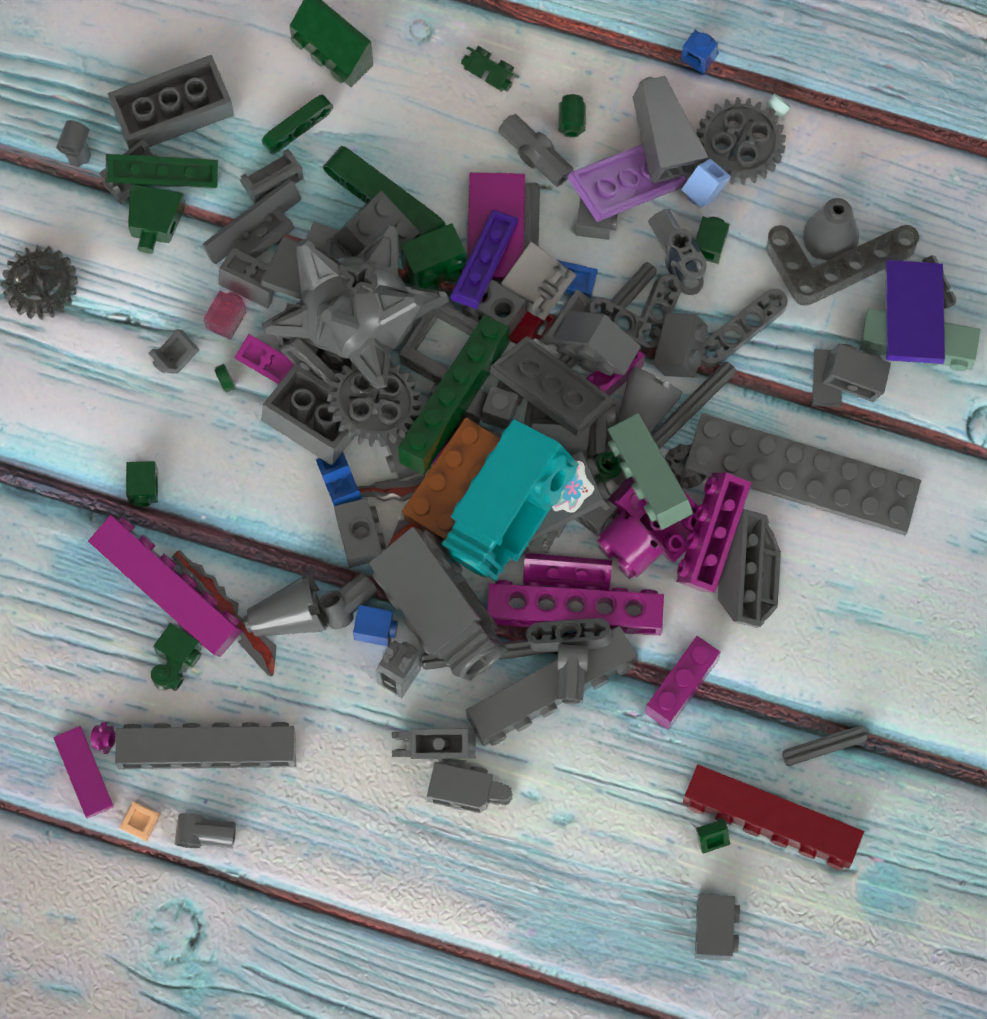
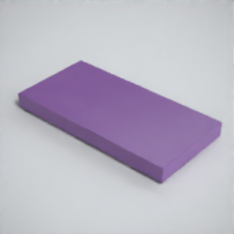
M642 144L572 171L568 176L571 184L596 222L681 189L688 181L685 176L652 184Z

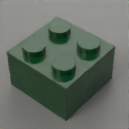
M452 223L400 245L402 267L413 287L435 290L439 284L444 282L458 281L466 265V251Z

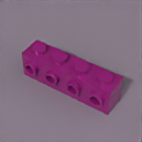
M712 473L707 479L704 487L705 496L703 502L695 513L696 523L694 529L686 540L687 550L685 556L677 567V583L701 592H716L751 482L729 473Z

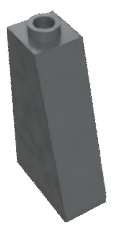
M661 76L643 79L632 97L651 183L692 174L699 164L708 159L706 151L667 78Z

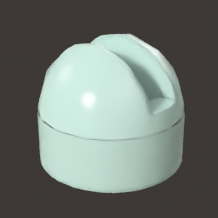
M775 93L766 105V108L774 109L776 112L773 116L778 115L779 118L783 117L791 108L785 100Z

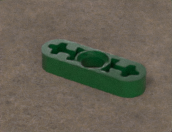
M323 94L315 97L271 129L263 137L261 143L271 154L279 152L326 118L333 110V104Z

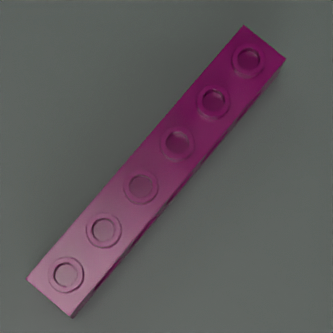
M498 580L495 584L489 583L487 611L496 624L500 626L530 627L538 622L601 618L609 623L611 630L620 626L626 634L661 636L664 594H658V591L644 589L640 593L629 592L628 589L621 587L612 588L611 591L600 590L597 586H583L582 589H572L567 584L542 587V584L537 582L513 585L511 581ZM514 598H521L525 605L521 608H513L509 602ZM542 600H550L553 602L554 607L550 610H543L538 604ZM576 601L582 604L583 609L579 612H573L567 606L569 603ZM606 603L612 607V611L608 614H602L596 607L599 604ZM630 605H636L642 612L639 615L632 616L627 613L626 608Z

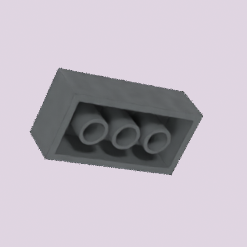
M212 54L108 93L112 110L128 149L132 148L142 139H144L149 147L234 116L232 101Z

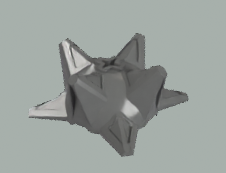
M388 225L357 256H353L335 237L326 240L325 251L307 239L299 241L296 249L301 288L300 302L262 323L265 334L311 339L316 345H322L334 351L340 357L349 358L375 389L387 387L390 351L395 349L411 329L413 320L448 303L449 299L447 292L404 284L398 275L399 229Z

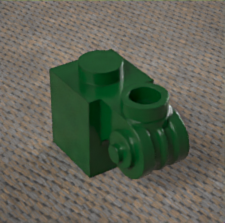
M170 623L153 646L156 654L167 660L166 665L158 664L154 666L151 670V679L157 689L177 691L185 679L182 675L189 666L194 667L202 653L200 652L201 646L199 641Z

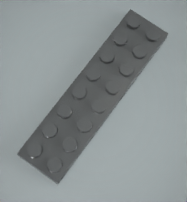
M703 413L700 415L685 469L711 476L712 473H729L751 482L750 489L904 536L908 533L921 480Z

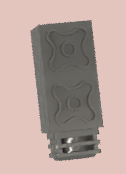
M412 527L369 562V565L374 570L372 576L384 590L391 604L397 610H402L406 616L403 619L405 624L417 637L423 650L428 655H435L439 659L443 658L453 675L472 680L475 676L485 672L496 663L499 657L508 649L502 644L501 639L497 637L494 631L498 625L460 572L463 571L461 565L452 559L448 554V550L441 545L443 540L438 535L433 536L427 530L422 531Z

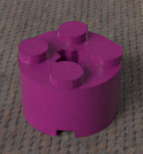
M624 511L597 535L600 551L608 559L614 556L620 565L618 567L619 570L628 579H631L633 576L639 577L663 554L659 545L654 548L650 544L653 540L651 535L631 516L627 518Z

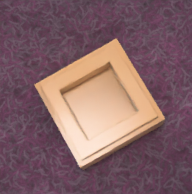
M133 801L119 828L147 842L160 818V814Z

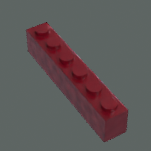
M699 764L695 768L683 799V803L687 804V808L695 813L703 814L705 811L715 815L714 819L716 821L724 819L727 825L732 823L740 825L747 834L757 837L762 834L771 838L770 842L777 846L787 848L789 845L799 849L798 853L804 857L815 859L817 856L827 860L826 864L837 870L849 869L865 832Z

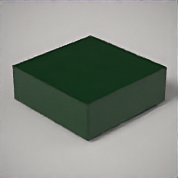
M724 819L696 828L698 844L702 854L730 845L728 827Z

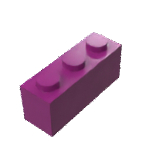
M696 636L647 703L645 714L669 730L715 667L721 652Z

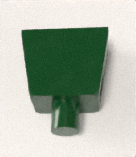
M131 184L128 227L132 237L140 238L137 247L138 251L152 254L156 241L163 243L171 241L186 206L183 193Z

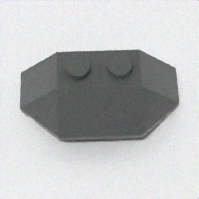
M743 509L718 583V600L734 622L759 628L778 607L781 551L775 535L768 525L770 522L767 515Z

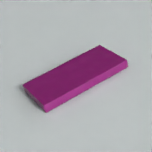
M469 172L467 261L492 210L519 218L518 226L492 278L494 281H503L523 253L525 174Z

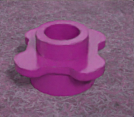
M101 722L100 725H96L92 729L91 746L94 749L103 750L104 754H109L111 747L115 743L116 734L113 726H107V722Z

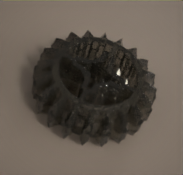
M36 245L34 252H31L26 247L25 255L21 256L19 253H15L17 261H8L7 265L10 270H3L2 275L5 280H2L1 286L5 289L3 292L4 298L9 300L8 304L12 309L17 307L16 311L19 315H23L26 312L27 317L32 319L35 314H38L39 319L43 321L45 313H49L52 318L55 316L54 310L56 309L64 313L63 303L72 305L73 301L70 295L77 294V289L74 286L78 284V278L74 276L76 274L75 266H70L71 260L69 257L63 258L62 251L57 250L53 253L52 247L49 245L42 251L41 247ZM39 266H50L55 268V270H53L52 268L45 270L41 269ZM30 269L28 276L21 279L23 274ZM36 274L39 275L40 280L43 282V291L37 285ZM59 286L57 291L50 296L51 290L54 287ZM24 296H38L41 298V300H33L26 298Z

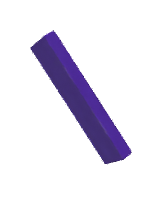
M492 210L451 294L452 301L478 309L518 226L519 218Z

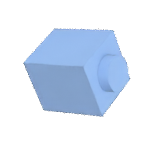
M709 159L697 166L681 190L688 195V199L692 203L703 208L715 201L731 176L712 159Z

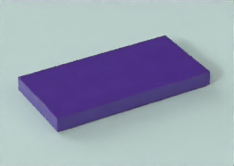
M886 260V360L944 364L943 264Z

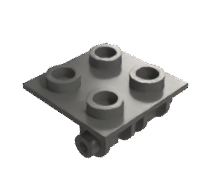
M530 242L500 285L526 300V310L544 321L577 275L533 242Z

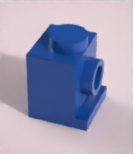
M694 30L683 45L681 61L700 73L705 74L719 54V51H717L718 43L709 34ZM691 55L696 56V57L699 58L701 61L697 60L696 58H694V57L691 56Z

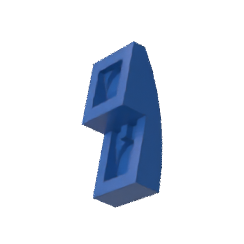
M342 452L333 465L321 458L315 459L334 506L362 499L344 452Z

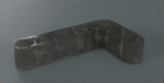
M778 225L774 226L768 233L766 251L795 302L802 306H808L884 270L886 260L903 261L911 257L916 250L919 233L911 225H902L812 268L792 231L786 226ZM782 239L786 244L778 246L773 240ZM899 239H907L911 242V245H903L899 242ZM882 250L887 256L879 257L874 251ZM794 262L798 264L799 268L791 269L786 264ZM857 262L862 268L854 269L849 263ZM833 274L837 277V280L830 281L824 275ZM806 285L811 287L813 291L805 293L799 287Z

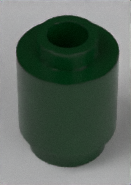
M577 94L565 95L559 103L558 130L566 137H578L586 130V103L584 98Z

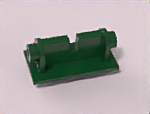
M467 46L466 49L472 53L470 56L465 55L461 61L464 70L471 72L479 78H482L487 70L489 74L485 82L494 86L499 91L505 90L508 92L513 84L510 81L511 77L513 76L517 79L520 77L513 73L515 67L502 59L499 63L490 59L492 53L480 46H477L476 49Z

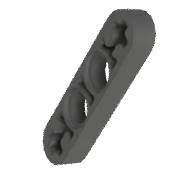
M776 288L766 291L708 337L703 344L701 365L707 368H714L720 365L780 317L786 310L788 302L786 294ZM770 298L774 301L779 299V307L776 305L770 307L767 310V315L769 316L767 317L764 309L768 307ZM752 313L757 314L761 318V323L757 326H751L747 324L745 317ZM733 330L739 334L740 339L736 343H729L725 340L724 334L727 331ZM716 340H719L722 347L716 351L715 359L711 356L706 358V349L710 352L718 346V341Z

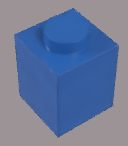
M358 605L353 629L354 640L388 646L390 638L396 637L398 621H394L393 611Z

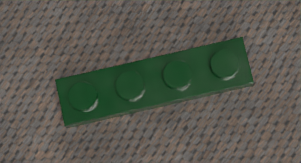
M106 154L105 183L216 189L218 186V160Z

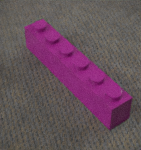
M110 515L88 542L213 655L221 657L243 632L237 625L240 622L239 619L228 610L223 613L216 607L219 602L210 593L205 591L202 594L197 590L195 586L198 583L186 572L182 575L174 569L177 564L166 554L163 553L162 556L157 554L153 550L156 545L145 535L137 536L132 531L135 526L123 516L119 519Z

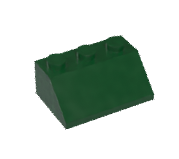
M303 0L289 25L291 41L297 48L307 50L316 64L321 67L323 65L331 71V75L339 83L345 82L351 88L373 67L371 41L324 1Z

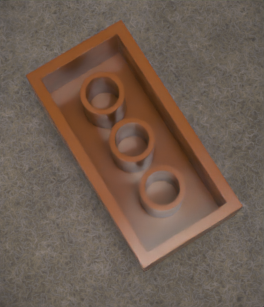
M465 418L401 511L404 520L422 531L427 530L433 536L438 535L445 541L455 524L451 516L456 504L464 497L472 479L479 474L488 454L495 449L500 438Z

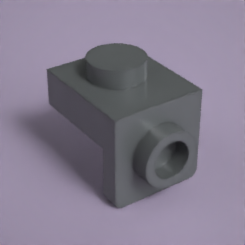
M177 329L159 349H152L148 354L153 358V365L160 372L178 374L200 349L183 330Z

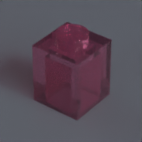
M219 290L203 318L206 329L231 340L247 313L245 302H243L239 295L233 292H228L227 294Z

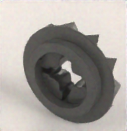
M679 444L677 447L670 449L665 456V460L681 488L684 489L698 486L707 476L691 470H687L685 475H682V466L678 462L683 463L687 459L692 444Z

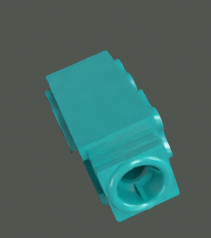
M513 419L511 424L502 432L501 439L495 449L488 454L479 474L472 479L464 497L456 504L451 516L455 524L441 545L448 550V554L452 559L466 569L481 577H488L497 581L499 574L503 572V568L509 563L510 559L515 562L519 560L552 506L556 505L559 501L564 487L575 476L579 464L559 442Z

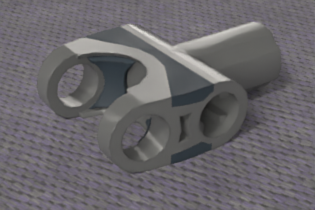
M664 209L655 213L649 218L648 223L666 253L665 265L669 273L675 275L680 280L682 293L686 295L699 293L703 288V275L706 272L707 265L699 246L689 231L679 227L670 209ZM697 261H698V262L701 264V266H702L701 270H700V268H699V266H698ZM685 278L690 280L697 279L699 285L696 288H688L684 285L683 280Z

